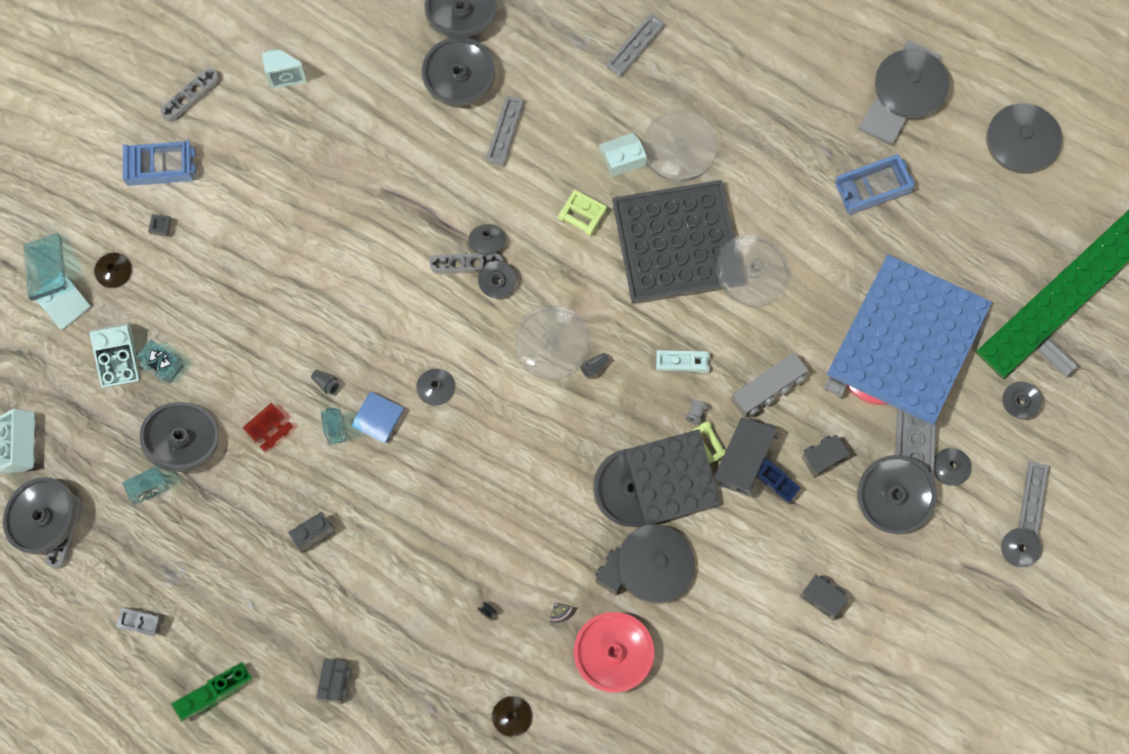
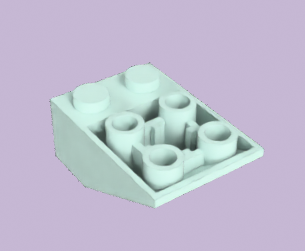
M131 323L91 330L89 334L101 388L139 381Z

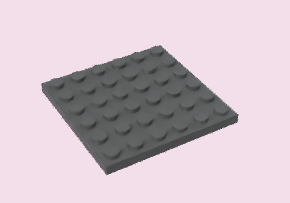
M722 180L612 198L632 304L743 285L744 282Z

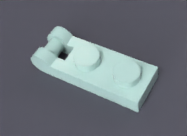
M657 350L656 371L709 373L710 365H708V360L710 359V353L705 351ZM695 359H699L700 364H695Z

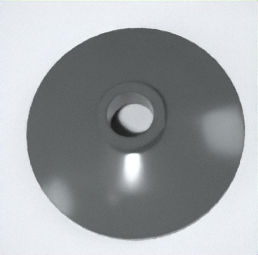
M483 224L471 231L468 240L471 249L476 253L491 255L499 252L504 247L506 236L500 227L493 224Z
M489 262L479 272V287L488 297L495 299L506 297L515 287V273L505 262ZM494 278H500L501 282L495 284L493 282Z
M430 369L419 377L416 389L418 396L423 402L437 406L450 400L454 393L455 385L453 378L448 372L442 369ZM437 382V387L434 388L431 386L432 383Z
M1015 382L1004 391L1002 402L1005 410L1011 416L1018 419H1028L1038 413L1041 408L1042 398L1038 389L1032 384ZM1022 400L1024 405H1019L1017 401Z
M946 448L935 455L934 476L941 483L948 486H957L964 483L970 476L971 462L968 456L961 450ZM954 462L956 467H950L949 463Z
M1015 528L1004 536L1001 543V552L1009 564L1016 567H1028L1038 560L1041 554V542L1033 531L1026 528ZM1021 544H1024L1026 546V549L1023 552L1019 550V546Z

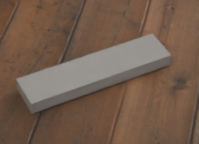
M650 14L609 60L606 68L618 77H621L665 27V23Z
M506 95L486 157L487 163L504 167L524 105V99Z
M1029 461L1018 528L1029 529L1038 536L1049 465Z

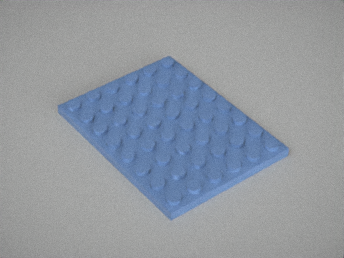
M887 254L827 372V376L934 425L992 301Z

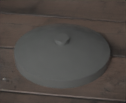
M425 0V16L430 26L440 34L453 38H467L482 33L491 26L497 14L496 0Z
M448 38L437 43L426 54L422 64V78L429 94L439 102L451 106H465L477 102L488 93L494 82L495 65L488 49L478 41L470 38Z
M904 49L892 53L880 64L875 77V91L881 104L891 113L910 119L922 118L937 111L944 103L949 91V76L944 65L932 54L918 49Z
M1019 103L1003 108L993 117L987 130L986 142L991 156L1003 168L1015 173L1032 174L1044 170L1054 162L1061 149L1062 133L1057 121L1049 112L1036 105Z
M187 402L164 404L154 409L143 421L140 429L141 449L146 458L161 469L172 472L194 470L204 465L214 455L218 446V427L213 417L205 409Z
M625 449L610 454L599 465L593 480L594 499L599 510L610 521L627 527L643 526L645 524L625 455Z
M891 455L874 461L863 472L857 487V501L862 515L872 526L886 533L903 534L918 529L929 519L936 504V486L932 475L923 464L908 456Z
M41 477L24 483L13 493L5 507L3 529L9 543L16 549L32 555L47 553L58 547L67 538L75 522L76 502L74 496L66 485L52 478Z
M650 524L639 527L624 539L617 555V570L623 585L633 596L647 603L661 604L676 599L687 590L694 576L695 561L693 552L682 535L670 527Z

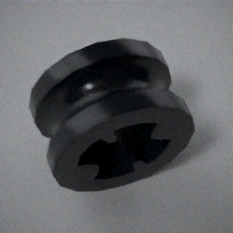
M483 602V606L479 607L478 611L487 619L492 620V615H496L497 611L488 603Z

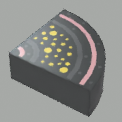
M554 603L549 623L555 624L566 620L571 616L574 608Z

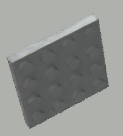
M700 429L624 450L645 525L720 505Z

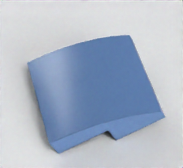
M370 391L351 427L383 443H387L394 426L398 424L405 408Z

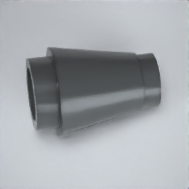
M605 353L599 354L584 361L581 371L587 378H594L610 360Z
M315 370L311 375V379L325 394L329 393L332 395L338 390L340 383L336 377L319 370Z

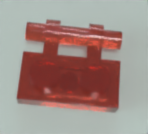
M271 402L242 428L255 443L261 438L265 441L259 446L265 452L269 448L272 449L281 437H286L289 434L288 431L293 428V425L289 421L284 426L280 423L285 417ZM276 427L278 431L269 437L267 433Z

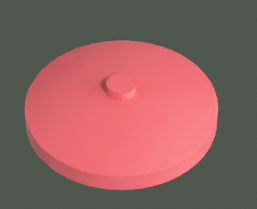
M607 612L593 617L581 628L574 644V661L581 677L590 686L607 693L626 692L638 686L649 674L654 660V644L650 633L639 620L625 613Z

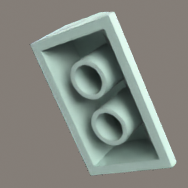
M12 409L0 415V474L21 473L33 468L35 463V457L33 456L35 445L34 428L36 425L34 412Z

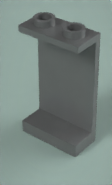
M741 417L715 474L714 480L716 484L753 498L756 492L753 484L774 438H780L777 428L769 423L761 424L754 418L749 417L746 419Z

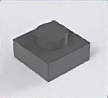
M152 214L148 230L149 234L168 236L171 217Z

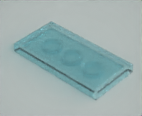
M56 233L24 244L29 300L34 301L66 290L60 234Z

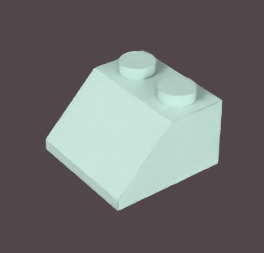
M269 50L262 53L264 69L271 89L307 82L302 64L297 59L281 50Z
M634 133L599 144L611 177L646 166L647 156L640 140Z
M61 274L33 296L61 331L91 308L89 303L64 274Z

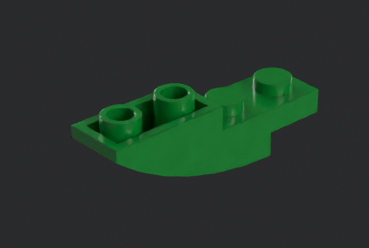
M240 662L208 680L207 684L172 702L171 706L180 722H183L193 715L201 714L251 681L252 677L244 663Z

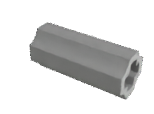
M1051 339L1047 340L1038 350L1065 377H1068L1078 366Z

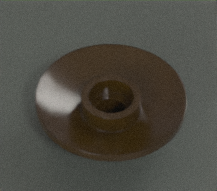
M108 253L102 256L94 268L96 280L107 288H117L124 285L132 273L130 261L120 253ZM114 266L113 270H108L109 267Z
M509 696L501 699L492 711L494 727L500 734L507 737H516L527 731L532 721V712L529 705L519 697ZM514 712L515 718L509 719L508 714Z

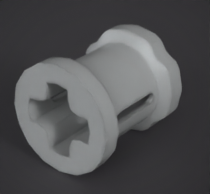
M829 377L823 390H828L838 395V398H841L847 384Z
M693 399L691 401L692 406L689 413L685 415V419L693 424H701L702 414L708 406L699 400Z

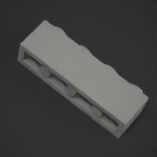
M792 353L732 394L731 401L744 418L749 415L752 417L760 411L759 408L772 404L776 400L775 397L788 393L791 390V386L804 382L808 369L798 356Z

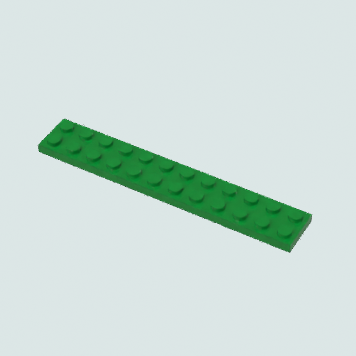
M1129 210L976 350L975 353L1002 379L1011 373L1129 262Z

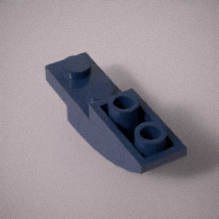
M764 459L756 480L758 479L787 503H790L801 489L800 486L786 476L785 472L768 459Z

